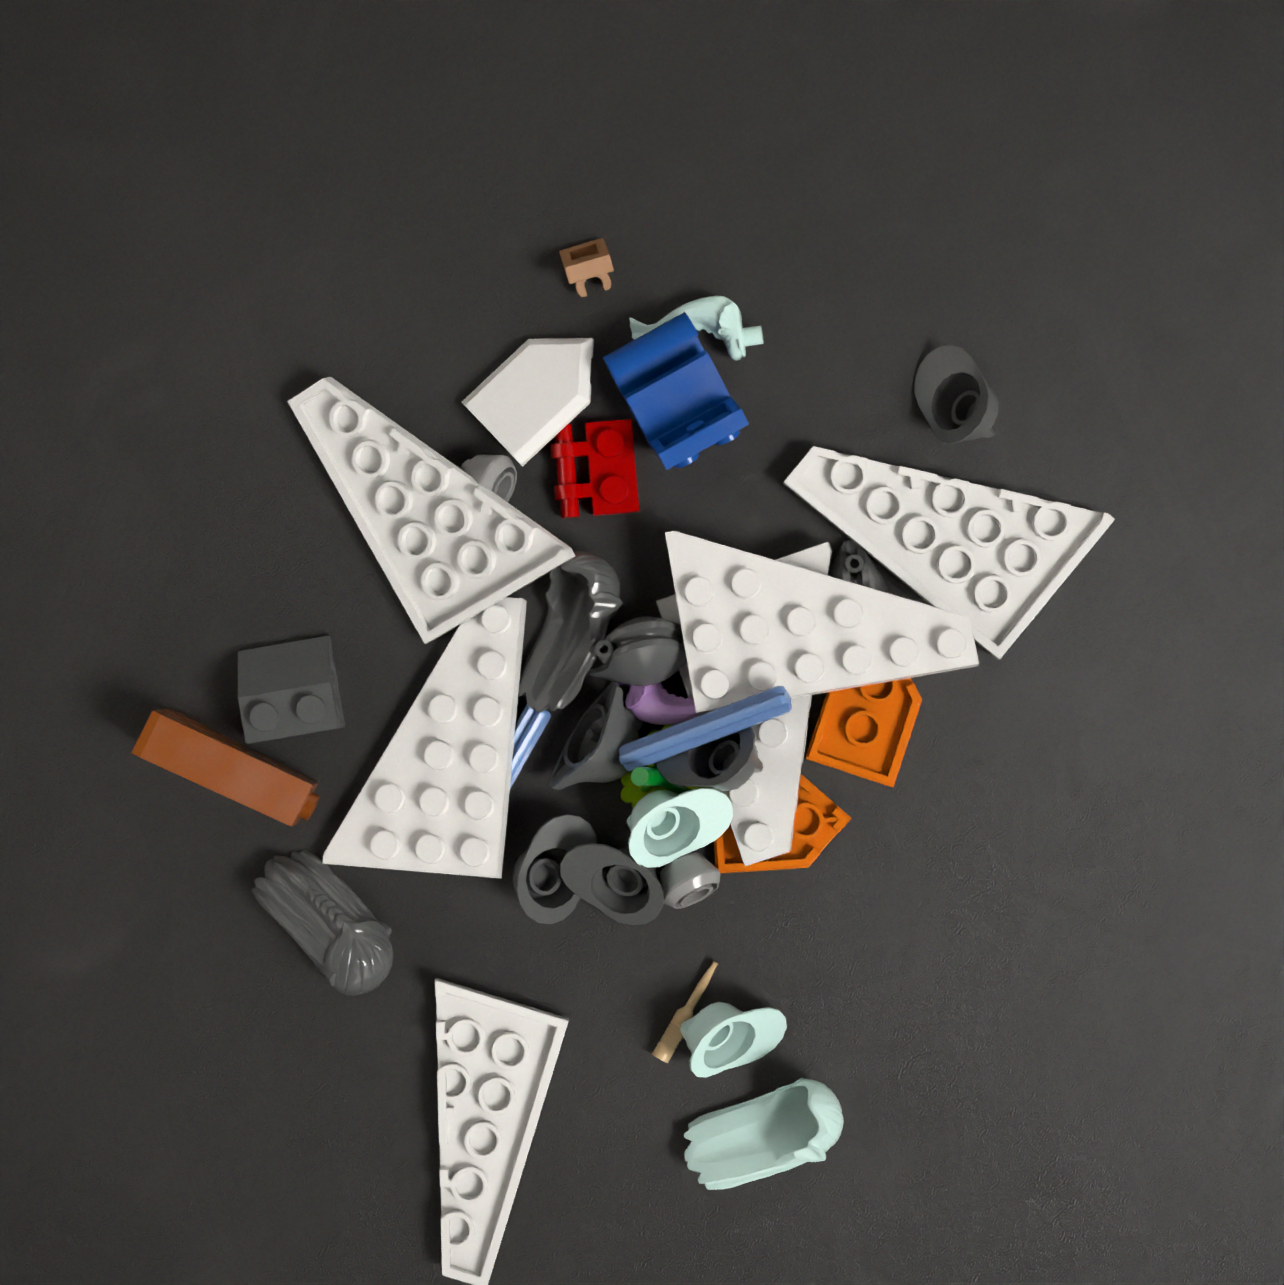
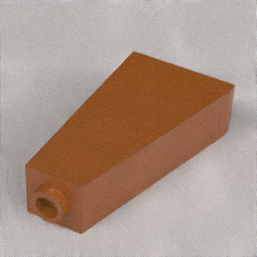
M171 708L152 710L131 752L148 762L291 827L298 824L301 818L308 821L320 799V796L314 793L319 782Z

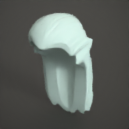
M800 1078L794 1083L779 1087L768 1094L699 1116L688 1123L689 1130L684 1133L685 1139L692 1141L684 1152L685 1161L688 1162L687 1167L693 1172L701 1173L698 1178L699 1184H705L708 1190L733 1188L744 1183L766 1178L806 1162L825 1161V1152L834 1146L841 1135L844 1123L841 1105L835 1094L824 1083L808 1078Z

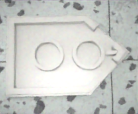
M528 339L462 401V404L523 467L590 404V373L594 339Z

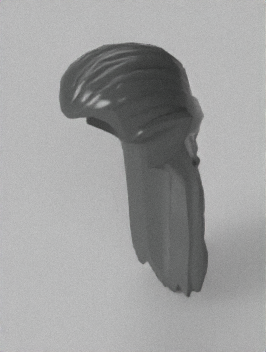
M573 551L576 555L575 557L550 571L549 578L551 583L545 595L549 607L539 636L520 671L518 696H526L527 705L540 713L549 707L551 711H555L557 708L564 709L577 696L586 674L597 657L595 646L599 641L604 640L609 621L615 617L619 607L623 604L621 599H619L620 581L613 567L601 557L587 551Z
M302 850L300 853L293 851L291 858L275 855L273 859H269L264 866L265 878L259 877L254 880L256 887L252 889V892L257 902L298 943L314 962V967L326 977L330 987L350 996L368 993L377 988L388 976L393 964L394 955L389 940L392 932L391 927L378 921L353 890L327 864H322L323 860L316 855Z

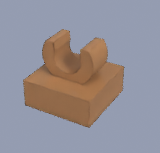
M604 238L559 251L569 284H575L577 293L581 297L587 296L584 284L589 278L599 277L605 291L611 288V279L608 273L613 272L614 268Z

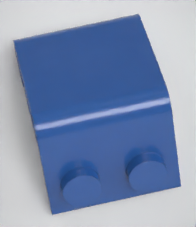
M685 312L603 357L609 372L650 448L666 470L672 467L682 468L691 464L699 457V452L713 444L723 445L734 440L740 434V429L749 425L742 409L731 398L708 352L703 349L697 337L699 334Z

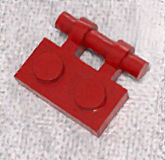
M632 419L585 423L587 437L585 442H573L572 424H567L554 437L555 444L550 445L551 459H556L558 486H554V496L556 501H560L561 518L580 517L578 499L592 498L593 516L640 512ZM588 457L590 483L577 484L575 458Z

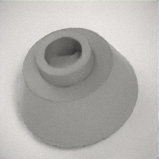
M479 454L462 464L460 469L473 477L479 485L494 492L506 502L509 501L517 480V471L510 457L506 455Z
M688 853L666 864L660 872L664 903L675 909H681L705 899L719 887L720 871L700 853Z

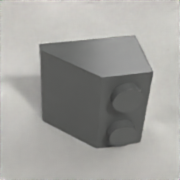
M330 636L237 651L238 702L246 744L345 727Z

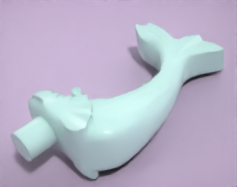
M709 296L690 301L651 325H646L633 318H629L632 338L635 340L685 312L696 330H706L709 334L713 333L715 338L723 340L728 349V355L735 361L746 356V346L764 344L761 325L743 328L741 311L733 301L725 296Z

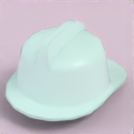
M697 788L679 795L670 790H656L647 794L638 801L632 810V814L627 819L628 827L631 830L628 841L630 855L637 864L644 867H661L685 854L710 844L718 839L729 827L733 817L732 802L725 793L714 788Z
M716 1002L710 1004L696 1016L682 1022L680 1026L681 1034L692 1053L690 1070L697 1077L706 1078L724 1070L758 1060L778 1045L784 1036L787 1024L785 1016L774 1008H758L742 1012L729 1003Z

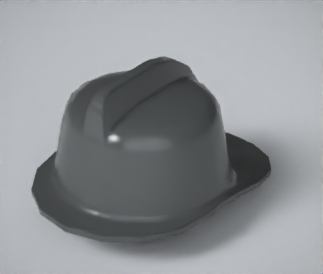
M952 344L939 346L928 353L919 365L916 373L914 394L918 406L928 421L934 435L939 441L947 444L975 440L980 437L992 438L995 435L992 426L998 416L999 400L997 393L986 382L973 358L964 348Z
M752 727L656 762L660 775L670 783L681 786H705L721 791L738 789L750 779L753 773L761 772L763 769V763L758 758L755 734Z
M564 814L551 818L540 827L532 839L529 848L519 856L513 867L512 880L517 893L518 903L526 916L537 923L554 924L564 920L574 911L580 899L579 896L565 885L560 875V863L566 852L578 845L597 844V837L590 823L580 816Z
M595 843L578 845L566 852L560 863V875L565 885L577 896L600 909L604 914L619 923L632 926L647 924L657 918L663 908L664 893L660 882L657 880L658 874L655 867L647 868L637 864L629 853V847L614 849L604 844Z

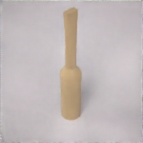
M712 962L686 1005L676 1011L660 1039L661 1041L658 1042L652 1053L656 1058L665 1063H668L683 1038L680 1026L682 1022L693 1017V1010L708 986L718 965L717 962Z

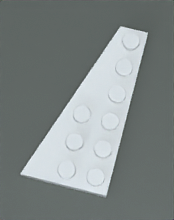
M436 978L442 1275L472 1285H488L569 1018Z

